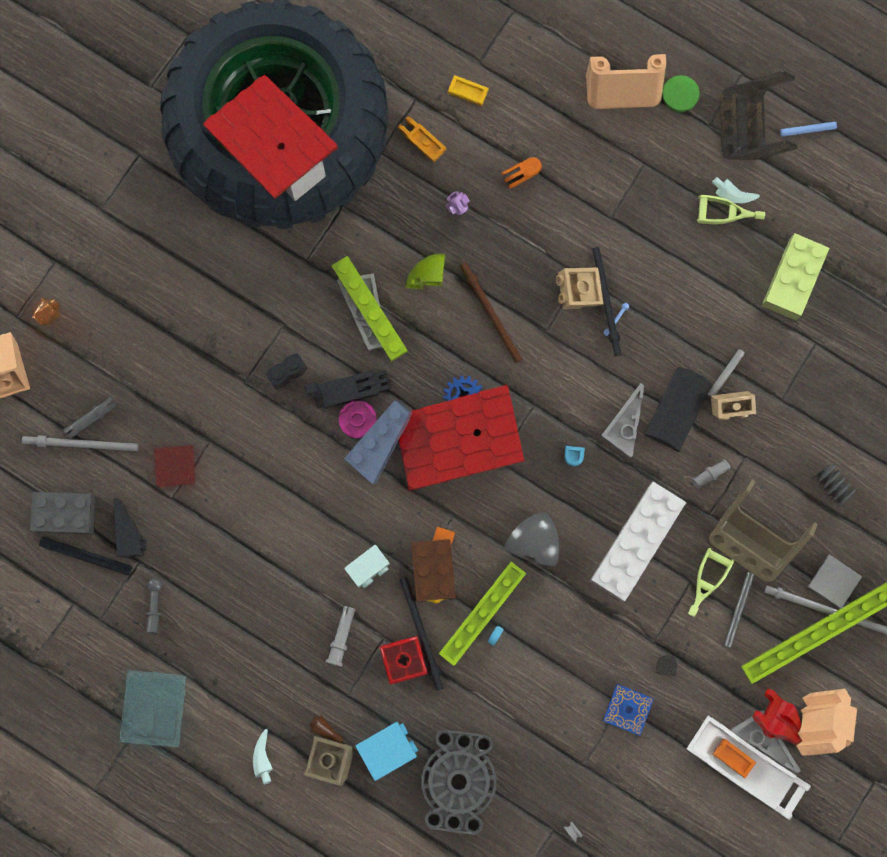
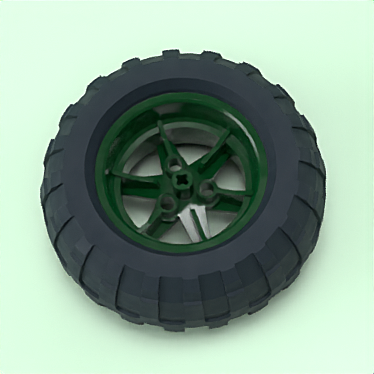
M274 0L273 3L256 4L255 1L242 3V8L232 10L226 14L220 12L211 17L210 23L200 31L191 33L185 40L184 49L180 55L172 60L167 74L168 82L166 88H163L160 100L162 114L161 132L164 144L177 173L190 192L206 203L217 214L239 220L244 225L260 228V225L276 226L277 229L293 228L294 224L311 221V223L318 222L337 207L343 208L354 198L355 193L369 182L376 170V164L386 146L388 129V103L383 78L367 47L356 40L354 33L345 24L325 16L322 10L307 5V7L292 5L289 0ZM263 75L268 78L278 76L294 78L287 88L280 90L296 106L299 105L310 85L319 95L324 110L310 111L298 108L338 145L334 152L322 160L326 177L296 201L293 200L286 190L274 199L203 126V123L210 116L216 114L249 85L251 86L256 79Z

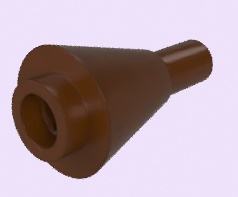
M322 715L319 717L315 716L309 724L311 727L310 732L331 738L338 743H341L344 739L334 731Z

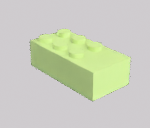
M794 233L789 239L762 306L797 321L802 316L830 248Z

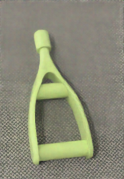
M708 195L699 196L698 223L725 224L746 217H754V219L765 218V212H750L727 199ZM707 201L728 205L729 218L706 219Z
M711 548L707 549L698 570L696 599L688 612L689 615L695 617L700 603L724 581L734 563L733 559L730 560L712 551ZM707 557L727 566L723 576L715 586L701 579ZM701 588L704 589V590H706V591H708V592H706L705 594H702V593H701Z

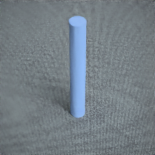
M829 122L781 129L780 134L783 137L837 129V123Z

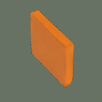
M437 527L433 541L450 539L452 545L455 532Z

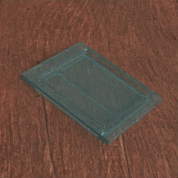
M128 670L119 742L145 744L148 746L179 747L187 675Z

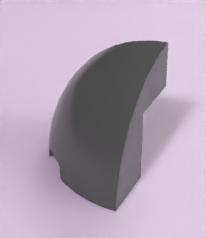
M546 512L529 517L512 532L505 544V548L520 558L529 557L533 558L537 564L556 566L559 557V538L552 519Z

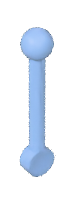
M622 304L621 311L614 319L615 324L618 322L624 311L629 309V304ZM609 328L604 330V335L606 337H608V334H610Z

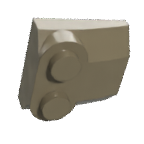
M314 736L313 746L304 775L342 786L349 773L353 758V747Z

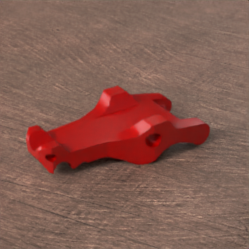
M767 689L764 696L770 703L765 713L755 711L752 718L762 728L763 734L768 738H779L787 740L795 746L802 742L798 735L802 722L796 707L780 698L774 690Z

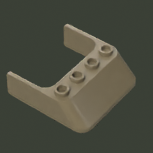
M751 479L719 520L709 536V541L714 547L754 575L770 582L776 579L811 539L818 524L814 522L803 536L794 543H789L744 513L739 507L755 483Z

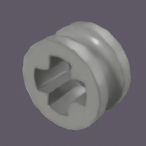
M570 822L569 827H564L574 842L577 841L578 837H582V834L573 822Z

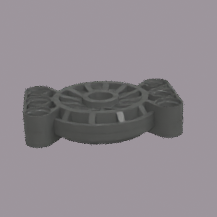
M442 729L436 734V743L441 748L429 757L421 776L424 798L432 808V810L426 813L425 823L430 829L476 835L480 833L483 827L481 818L477 815L481 814L490 805L497 787L494 766L485 755L492 749L493 742L489 736L484 734ZM442 733H447L450 736V741L447 744L439 742V736ZM461 736H467L470 739L468 746L462 747L459 745L458 740ZM485 738L489 741L487 749H480L478 747L480 739ZM437 755L438 759L433 763L432 767L428 766L431 760ZM487 762L491 767L492 775H489L485 766ZM427 770L429 771L428 783L424 784V777ZM456 774L466 777L467 783L461 789H456L451 784V780ZM493 779L492 792H489L490 780ZM425 788H429L433 798L431 801L426 794ZM486 796H488L489 799L487 803L481 808L480 805L484 802ZM431 814L439 816L440 820L437 824L433 825L428 821ZM451 817H457L459 825L451 827L448 824V820ZM472 819L479 822V827L475 830H471L468 827V822Z

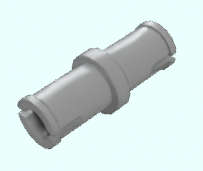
M723 459L716 465L707 467L703 473L692 478L694 486L700 489L710 481L714 482L718 476L731 469L730 465Z

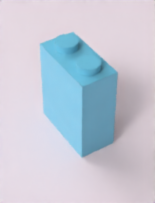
M397 721L356 745L375 781L417 757L415 752L418 749L413 740L408 741L406 737L408 731L403 723L399 725Z

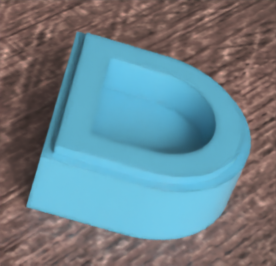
M565 446V462L573 467L580 465L584 459L585 448Z
M496 626L488 639V643L494 646L504 629Z

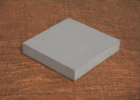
M829 554L807 587L841 609L862 576Z

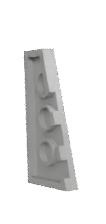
M374 273L361 275V278L379 305ZM338 279L337 283L368 351L383 349L345 287Z

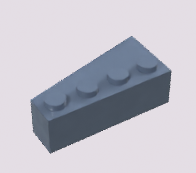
M395 400L344 459L372 484H377L413 413L402 403Z

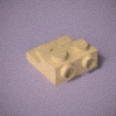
M564 268L558 272L556 284L560 286L561 291L558 300L560 304H563V309H580L582 307L603 305L598 268Z

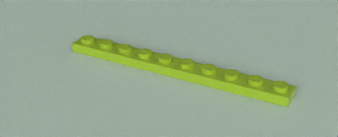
M887 582L742 665L741 668L750 683H755L887 607Z

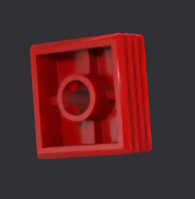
M417 636L380 646L389 684H395L427 674ZM401 655L409 657V661H407L406 666H403L402 663H398V660L401 659Z

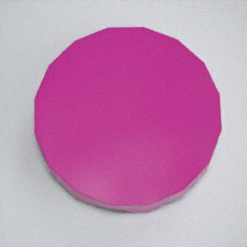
M351 401L345 404L339 414V426L348 437L355 439L362 438L377 421L373 407L364 401Z

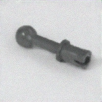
M152 578L147 583V588L151 595L150 612L145 614L147 617L146 633L156 635L159 629V617H161V614L157 613L158 593L162 590L163 583L159 578Z

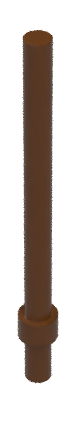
M466 262L461 264L460 267L467 278L466 281L469 287L472 286L515 363H518L522 358L481 289L476 274L472 273Z

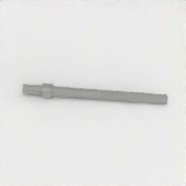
M38 435V437H22V444L37 445V447H46L48 445L138 451L139 444L58 439L47 438V436Z

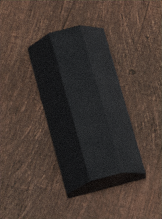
M678 367L644 435L679 452L712 383L704 376L692 370Z

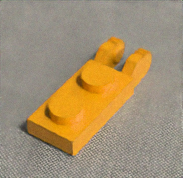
M407 116L405 121L413 130L410 132L401 124L397 126V129L434 163L446 151V147L420 123L418 124L411 117Z

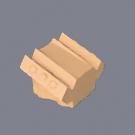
M846 689L814 692L803 697L807 706L801 710L802 724L800 732H798L802 742L796 745L802 756L838 753L854 741L857 708L850 706L851 698Z

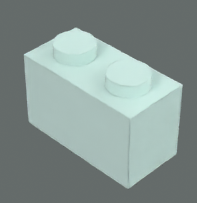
M374 545L344 569L359 588L361 586L365 588L373 582L372 578L377 574L381 576L389 570L387 566L390 563L378 547Z

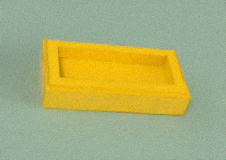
M454 75L448 89V94L482 107L489 88Z

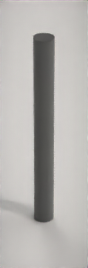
M750 572L746 574L723 645L727 648L732 646L754 578V574Z

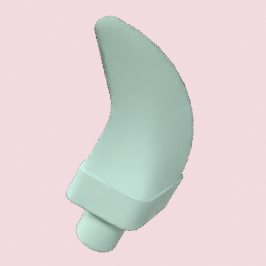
M716 177L712 182L718 188L716 194L733 203H747L760 197L759 194L740 191L728 179L722 182Z
M267 729L259 737L253 755L256 778L261 777L263 784L271 782L269 773L272 770L265 751Z

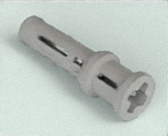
M343 606L335 640L330 644L331 651L325 663L339 667L343 666L341 662L344 651H347V645L345 644L356 609Z

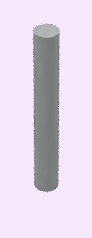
M738 349L708 392L707 396L709 398L716 395L744 356V351Z

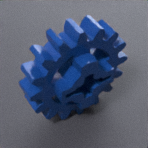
M463 375L460 376V380L454 377L453 384L447 383L449 389H444V393L447 395L443 396V400L450 401L460 398L461 393L464 395L479 393L482 385L476 386L478 380L471 382V376H468L467 380H464ZM462 384L469 385V386H471V387H470V388H466V387H463ZM455 388L456 395L451 398V392Z

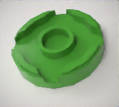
M674 76L664 85L662 99L670 110L679 113L691 110L696 105L700 94L699 88L695 81L687 76Z

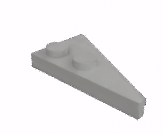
M642 383L639 384L601 435L603 439L629 458L633 456L636 431L639 423L640 407L644 393V385Z
M752 716L730 729L735 735L792 772H800L799 767L782 739L765 736L762 728L755 722Z

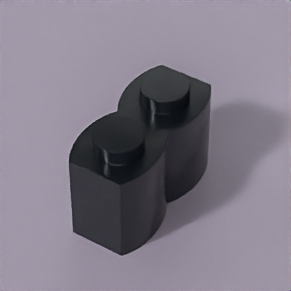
M296 353L285 358L282 364L272 366L266 372V376L275 389L285 387L291 379L302 376L306 372L307 367L299 354Z

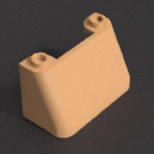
M666 54L652 55L648 59L647 69L610 71V64L606 58L590 57L586 72L587 101L590 107L594 109L657 106L662 98Z

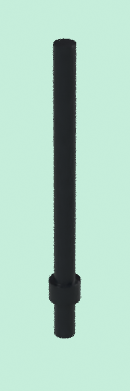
M595 247L592 251L595 266L599 271L603 304L610 333L608 338L609 342L612 343L614 357L622 355L619 344L621 340L620 334L617 332L600 248Z
M403 577L400 579L429 666V669H427L429 676H432L436 691L444 689L439 675L441 671L439 665L436 666L408 579Z

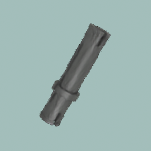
M110 396L100 405L93 406V409L80 419L64 428L65 434L70 432L67 436L72 439V437L99 418L103 419L104 415L118 407V404L113 402L114 399Z

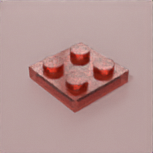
M193 445L154 448L157 487L196 484Z

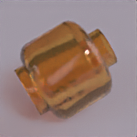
M42 298L32 308V317L40 325L50 326L61 315L59 310L60 304L53 298L50 300Z

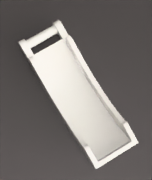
M707 716L687 747V750L788 820L793 816L791 813L805 791H808L811 787L710 716ZM723 738L757 762L746 779L712 755ZM793 783L797 784L799 787L785 809H783L779 805Z

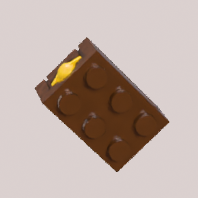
M450 539L411 543L416 601H429L437 604L442 600L455 599Z

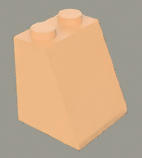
M11 332L0 335V398L30 389L18 343Z

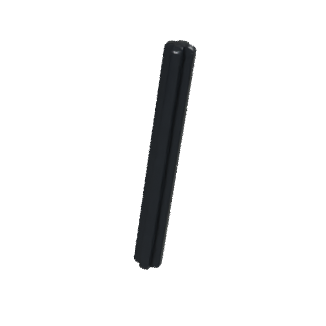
M42 537L39 542L40 547L118 573L130 575L132 571L131 565L46 537Z

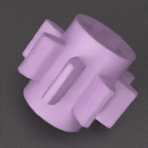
M456 191L447 197L448 204L445 206L452 214L461 215L467 211V203L470 200L466 194Z

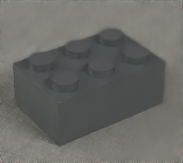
M32 492L30 531L34 533L93 535L96 496L84 493Z

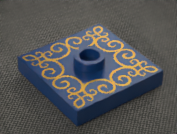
M616 684L603 721L640 736L654 698Z

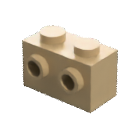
M745 391L711 396L712 415L719 418V420H728L730 417L737 416L743 418L748 417L750 414H756L755 395Z

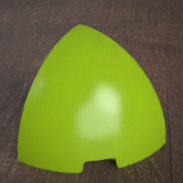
M434 254L420 260L408 274L405 288L423 290L424 285L442 287L445 254Z

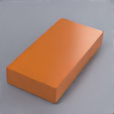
M725 738L722 739L712 754L745 779L757 763Z

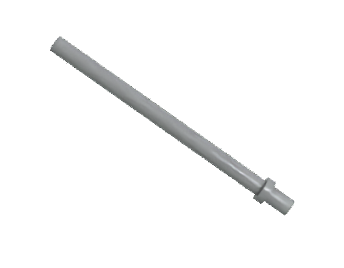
M767 585L764 593L773 595L776 599L782 598L828 615L837 611V609L785 592L779 587L776 589ZM866 619L857 623V625L887 635V626Z

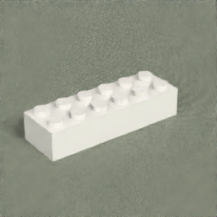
M652 482L595 571L590 582L619 601H626L686 502L655 482Z

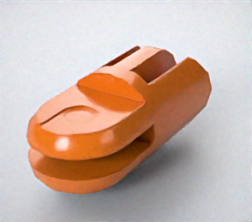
M531 157L501 172V175L505 176L516 169L519 170L504 179L505 183L519 176L523 177L508 185V188L511 189L537 175L541 171L542 164L539 159Z

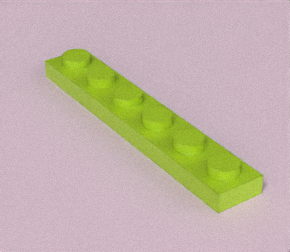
M346 256L331 265L391 362L407 353L408 350L349 257Z
M510 562L440 651L439 655L455 666L526 573L513 562Z

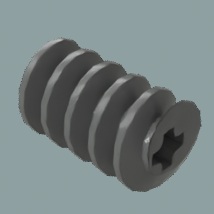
M832 464L822 469L814 477L820 476L818 483L825 482L822 488H830L827 495L835 494L832 501L839 500L840 502L837 507H840L853 497L856 490L854 488L848 490L851 485L850 482L843 484L846 477H838L841 471H833L836 465Z

